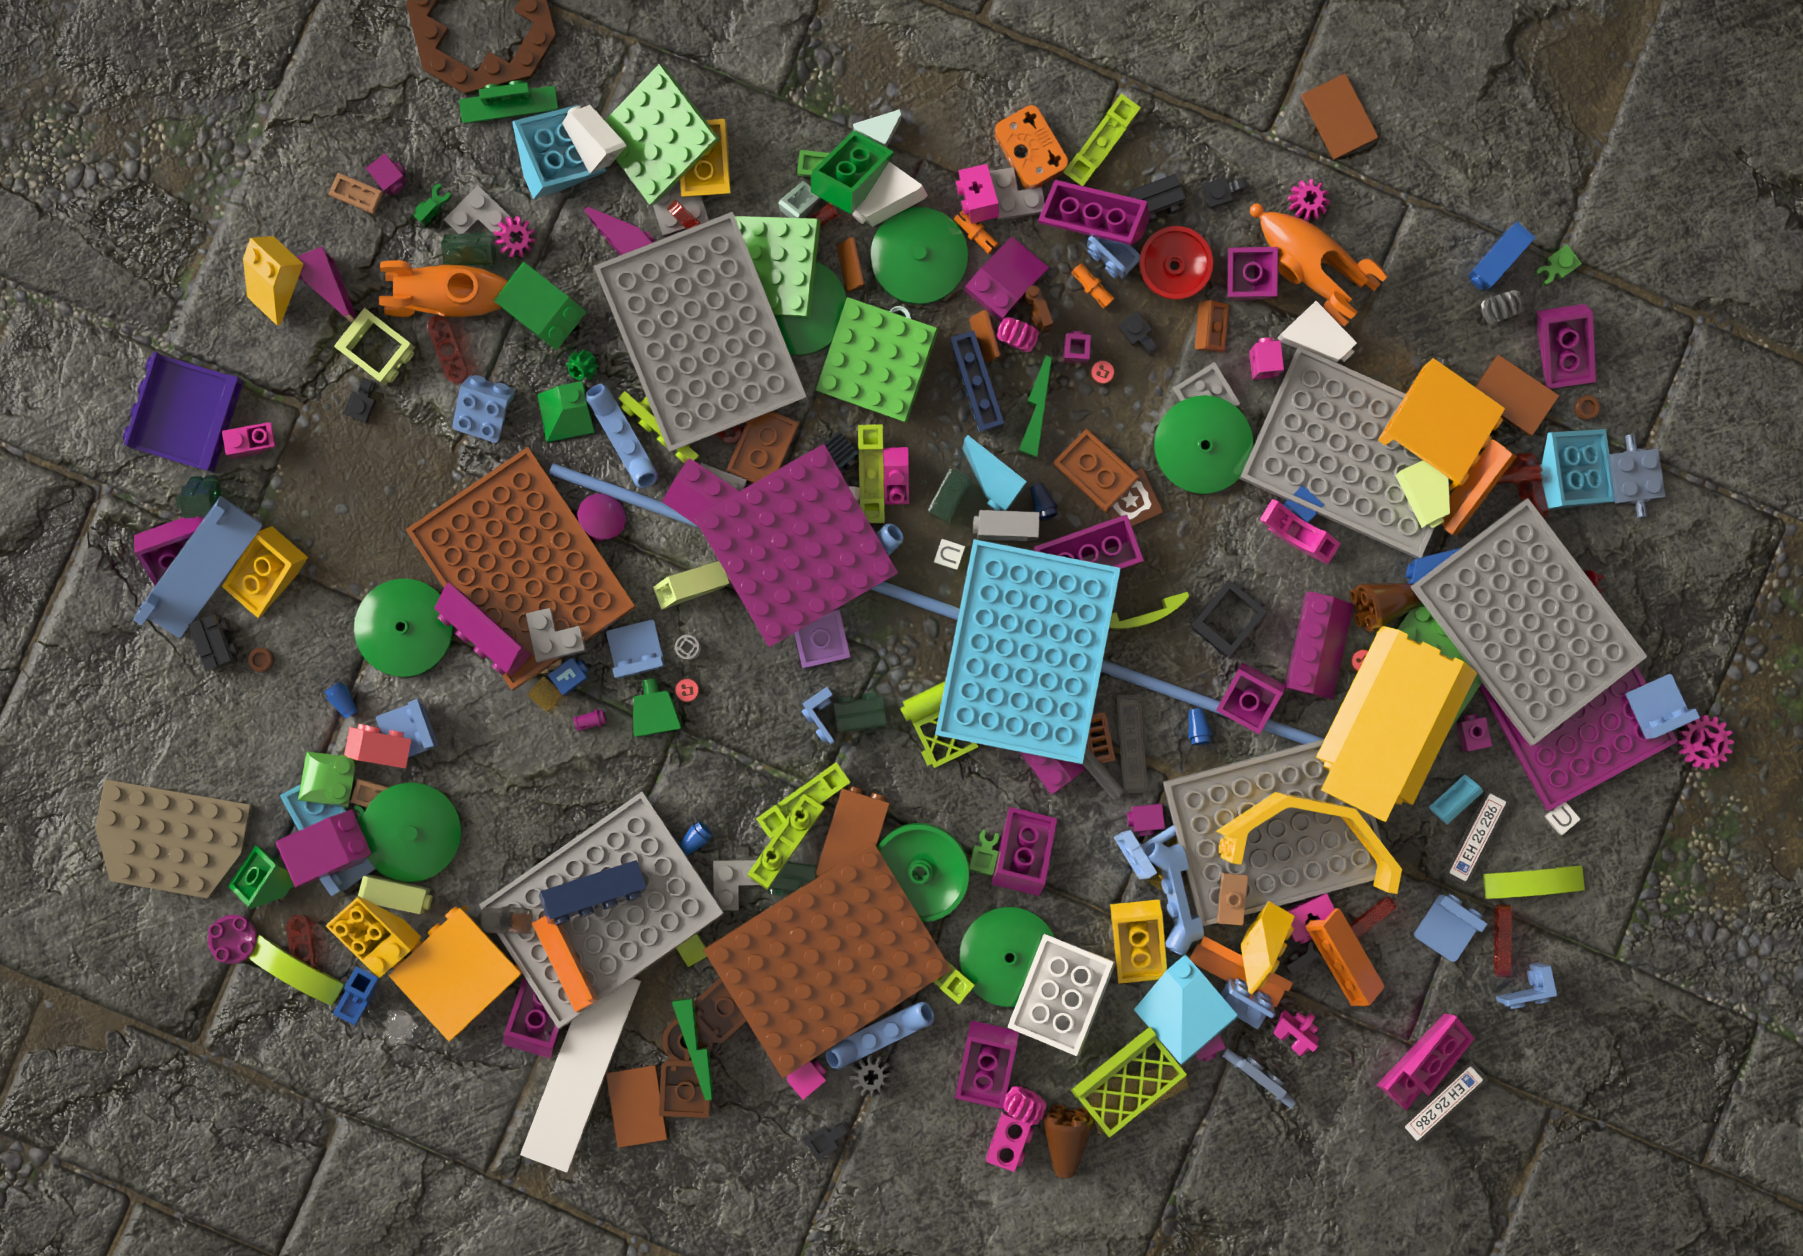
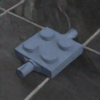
M1636 434L1625 436L1627 451L1608 455L1615 504L1625 502L1635 504L1637 518L1648 517L1645 502L1665 497L1659 450L1637 449Z
M1229 1048L1224 1052L1222 1057L1231 1062L1235 1068L1239 1067L1276 1096V1100H1280L1290 1109L1296 1104L1297 1100L1293 1099L1281 1088L1284 1083L1269 1071L1266 1075L1263 1074L1262 1070L1264 1067L1248 1056L1245 1060Z

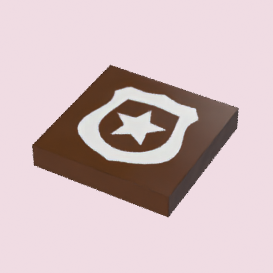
M1143 468L1135 471L1140 480L1108 511L1111 519L1127 514L1131 527L1163 513Z

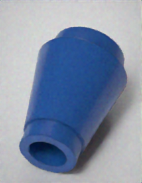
M342 681L324 691L327 695L326 699L345 719L358 711L347 685L344 686Z
M1203 708L1189 710L1188 740H1191L1192 746L1211 743V736L1213 735L1203 713Z
M699 821L697 824H692L679 843V846L688 857L709 843L713 834L704 823Z

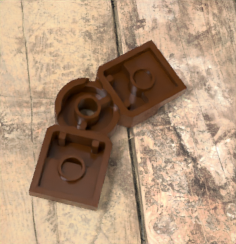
M721 978L716 980L694 1001L698 1046L709 1047V1053L714 1043H723L747 1021ZM676 1018L668 1025L663 1035V1049L669 1058L661 1065L659 1116L709 1118L710 1100H705L688 1048L682 1043L683 1033ZM710 1063L712 1076L713 1065Z

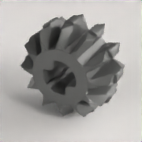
M1512 290L1484 300L1481 303V311L1486 322L1493 324L1523 313L1525 310L1524 301L1519 291Z
M869 1054L867 1056L868 1063H865L862 1058L858 1059L861 1068L856 1065L852 1066V1070L859 1074L850 1075V1080H859L853 1085V1088L856 1090L862 1086L861 1096H864L866 1091L870 1090V1097L874 1098L875 1089L881 1095L884 1094L881 1084L885 1087H890L891 1083L883 1078L892 1077V1072H883L889 1067V1064L887 1062L880 1066L882 1057L878 1056L874 1063L872 1062V1055ZM869 1070H874V1074H878V1077L874 1078V1082H868L869 1078H864L865 1075H868Z

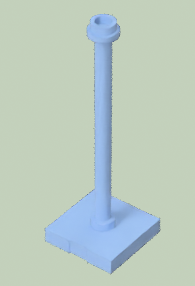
M1172 825L1144 844L1138 843L1131 830L1119 833L1114 836V839L1139 879H1146L1157 873L1145 854L1147 847L1157 841L1163 844L1174 837L1176 832L1174 825Z

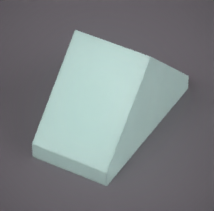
M900 109L853 124V130L887 147L901 121Z
M802 181L780 199L779 208L789 218H805L820 200V197L811 193V186Z

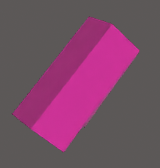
M1443 1014L1376 1086L1407 1111L1421 1092L1430 1096L1475 1038L1456 1016Z

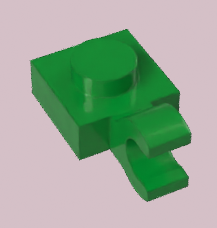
M439 183L432 189V199L429 198L427 201H422L415 209L416 213L413 216L424 227L441 211L442 205L449 202L452 198L449 192L443 197L438 196L439 191L443 188Z

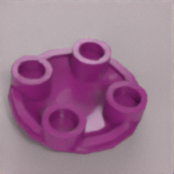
M593 494L586 497L580 504L576 514L582 529L598 542L617 536L623 530L626 522L625 511L622 505L615 498L606 494Z
M236 914L226 915L211 924L208 929V947L212 955L219 962L227 964L240 963L246 960L254 951L257 943V932L253 924L245 917Z

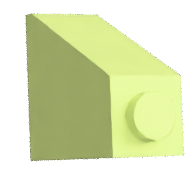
M1424 460L1396 474L1421 527L1430 525L1432 529L1444 523L1443 518L1450 514L1448 477Z
M717 561L669 576L653 588L660 608L663 610L722 589L729 584V578L720 562Z
M374 874L363 876L358 896L375 905L416 914L425 913V909L429 910L432 902V895H429L431 889Z

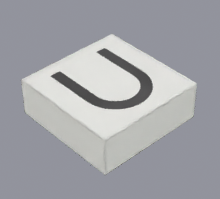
M941 539L934 563L957 570L965 546Z
M1566 802L1550 810L1544 816L1559 835H1563L1580 820Z

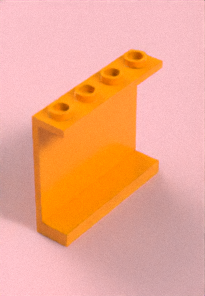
M1432 358L1421 369L1378 441L1385 446L1393 439L1450 478L1449 490L1451 491L1457 485L1462 486L1467 481L1470 475L1467 471L1470 467L1473 468L1479 461L1481 456L1478 453L1481 448L1484 449L1491 441L1490 433L1492 430L1495 431L1503 421L1501 415L1505 408Z
M466 905L459 909L457 906L451 909L445 915L447 920L442 925L437 923L427 932L429 937L424 942L419 940L412 948V954L406 959L403 957L392 967L394 971L388 975L448 1041L454 1039L523 974L518 965H514L466 913L469 909Z

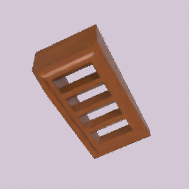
M1105 712L1092 715L1091 723L1101 721L1102 726L1089 728L1086 746L1093 755L1095 752L1108 750V755L1096 757L1100 763L1114 761L1115 755ZM1103 730V736L1090 737V733ZM1106 741V745L1095 748L1092 746L1094 742Z

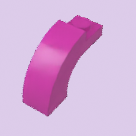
M1274 499L1271 500L1260 518V521L1269 527L1268 530L1301 552L1326 564H1329L1341 544L1329 533L1300 519Z

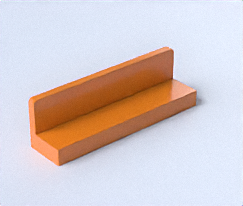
M1495 440L1490 441L1481 453L1479 461L1473 468L1469 469L1467 473L1470 475L1467 481L1462 486L1457 485L1449 496L1450 514L1443 518L1445 522L1441 525L1452 535L1457 536L1517 457Z
M1334 909L1325 920L1310 921L1305 927L1350 1005L1370 1006L1384 989V984L1342 911Z
M546 916L533 922L532 925L574 1011L578 1013L598 1002L599 999L563 926H556L555 922L548 924Z
M1206 936L1198 940L1189 958L1193 964L1225 981H1228L1229 977L1234 980L1240 978L1247 982L1243 956ZM1268 973L1269 978L1263 988L1258 986L1255 992L1262 991L1272 998L1273 1006L1276 1007L1285 990L1289 992L1293 983L1275 973Z

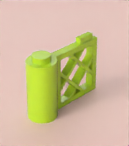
M946 681L902 701L904 706L900 708L905 720L911 719L925 748L921 753L927 766L932 764L934 768L978 748L977 743L973 742L964 748H959L953 745L955 739L952 738L950 744L937 740V735H934V738L925 736L920 728L921 725L928 722L938 723L934 719L939 717ZM926 739L932 741L931 747H929ZM935 743L949 747L946 756L936 761L932 753ZM952 748L958 750L950 754Z

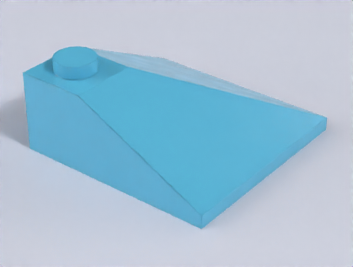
M578 105L513 121L523 175L533 199L557 193L606 172L605 168L591 174L588 172L562 124L568 115L567 112Z
M1606 429L1548 433L1538 482L1541 510L1615 502L1608 459L1610 454Z
M967 435L964 439L963 450L985 497L989 500L987 504L995 511H1007L1023 491L1027 481Z
M1186 954L1162 975L1134 1009L1181 1065L1186 1063L1239 1017Z

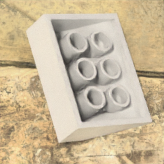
M1044 934L1008 1028L1079 1056L1116 962Z

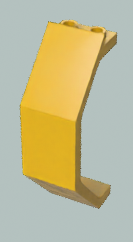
M1274 792L1216 831L1225 835L1224 839L1222 838L1219 843L1221 858L1231 863L1242 865L1249 832L1284 809L1293 807L1340 816L1376 861L1377 869L1373 886L1389 893H1398L1402 868L1354 808L1342 804Z

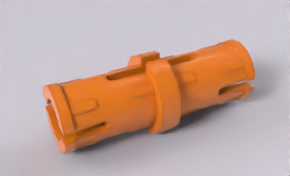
M963 210L960 212V216L957 215L953 221L969 234L968 238L970 240L974 239L987 254H990L993 250L986 242L994 249L999 244L984 230V225L981 223L971 224L969 214L964 215Z
M1083 262L1071 272L1085 288L1084 291L1087 294L1090 293L1103 309L1115 300L1101 284V279L1099 277L1096 278Z

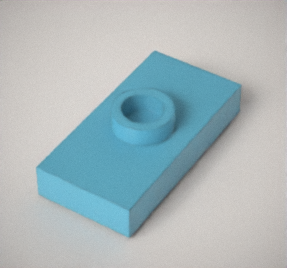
M1465 774L1431 804L1429 808L1443 822L1448 824L1483 793V790Z

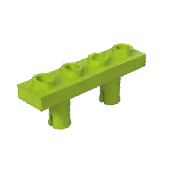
M624 391L618 398L622 403L620 408L630 417L635 414L641 420L638 424L650 433L653 430L658 434L657 440L667 448L647 397L641 402H637ZM689 444L675 449L677 451L675 456L684 464L689 458L695 462L700 460L699 455L689 447Z
M803 794L747 873V876L768 890L822 814L824 807Z

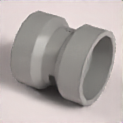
M683 635L677 639L675 651L682 659L693 660L699 656L701 644L695 637Z

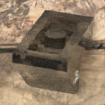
M502 906V908L482 907L481 929L484 933L532 934L533 909Z

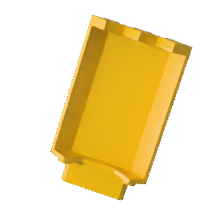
M1381 626L1316 758L1324 763L1323 767L1330 771L1321 790L1384 822L1387 821L1395 804L1402 805L1404 802L1413 805L1477 672L1458 658L1451 659L1440 653L1441 650L1425 642L1421 644L1409 639L1408 634L1400 630Z

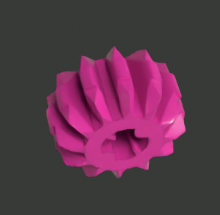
M1310 179L1307 185L1302 180L1299 182V187L1293 186L1291 192L1294 195H1289L1288 201L1293 203L1289 207L1290 211L1297 209L1295 217L1299 218L1303 214V219L1308 221L1311 215L1314 220H1318L1319 214L1324 215L1327 210L1324 206H1328L1330 200L1324 197L1329 192L1328 190H1320L1323 186L1321 182L1314 186L1313 179ZM1306 196H1308V199L1311 197L1314 200L1311 205H1309L1310 202L1306 203L1304 201Z
M508 216L506 217L507 225L498 222V226L502 228V231L495 230L493 234L501 236V239L495 240L494 243L495 245L503 244L499 250L501 253H505L509 249V257L513 258L515 251L519 257H523L522 248L528 252L532 250L527 243H535L536 239L529 237L530 234L535 233V230L533 228L526 230L530 224L528 220L523 221L521 224V217L516 216L513 223L511 217ZM511 232H519L520 235H517L520 237L518 242L510 241L512 238L509 236Z
M1004 318L997 330L996 337L999 341L1021 351L1031 352L1038 341L1039 331L1036 328L1014 318Z
M1017 1086L1012 1087L1008 1091L1003 1108L1015 1120L1033 1125L1038 1124L1042 1120L1047 1103L1034 1091Z

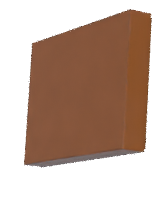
M1345 73L1301 95L1333 160L1377 140L1378 136Z
M1500 355L1494 358L1475 386V388L1505 408L1501 418L1530 437L1559 397L1558 394Z
M773 411L748 420L726 472L755 483L780 469L800 423Z
M1087 428L1053 462V466L1105 513L1140 480V477Z
M656 1064L607 1072L606 1076L617 1147L667 1140L664 1116H659L660 1087Z

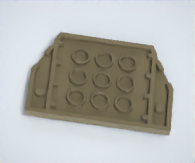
M105 779L95 829L110 881L210 898L220 882L228 875L235 862L244 853L253 805Z

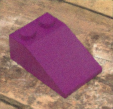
M590 207L584 209L591 223L620 256L656 242L648 231L643 233L639 227Z
M1011 236L968 282L964 292L1002 323L1004 318L1024 298L1027 288L1035 285L1049 267Z
M323 247L296 256L304 264L299 279H303L305 285L311 286L353 323L357 316L333 256Z
M1586 304L1536 311L1537 334L1546 387L1552 389L1596 382L1592 310Z
M1009 807L992 877V885L1036 896L1040 895L1046 882L1057 818Z
M352 809L328 817L276 841L295 888L362 864L371 855V851Z
M524 976L504 1033L503 1045L551 1059L560 1029L557 1028Z
M976 1021L970 1022L955 1099L1004 1109L1003 1106L1019 1037L1018 1031Z

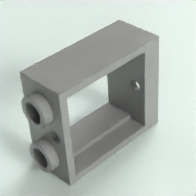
M979 510L978 516H974L973 533H977V540L1036 542L1039 535V512Z

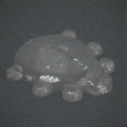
M387 1011L389 1017L382 1023L383 1026L387 1027V1030L383 1032V1035L389 1036L388 1042L391 1045H396L398 1041L401 1045H404L405 1038L412 1039V1031L418 1026L413 1021L412 1016L406 1011Z

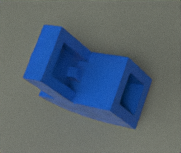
M356 966L344 987L345 993L333 1015L356 1026L377 991L380 982L379 978Z

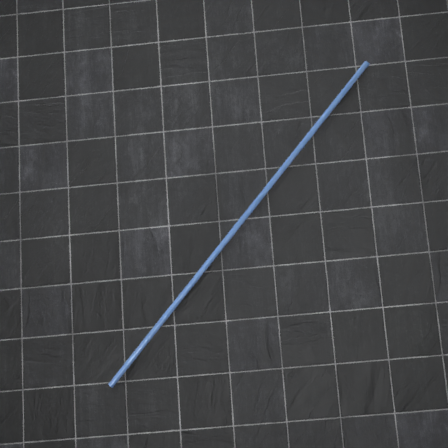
M555 463L551 466L549 475L699 528L661 501ZM885 581L871 588L873 591L958 621L960 608ZM1106 660L1102 661L1101 672L1223 715L1216 711L1220 701ZM1271 719L1267 720L1262 729L1301 744L1324 739Z

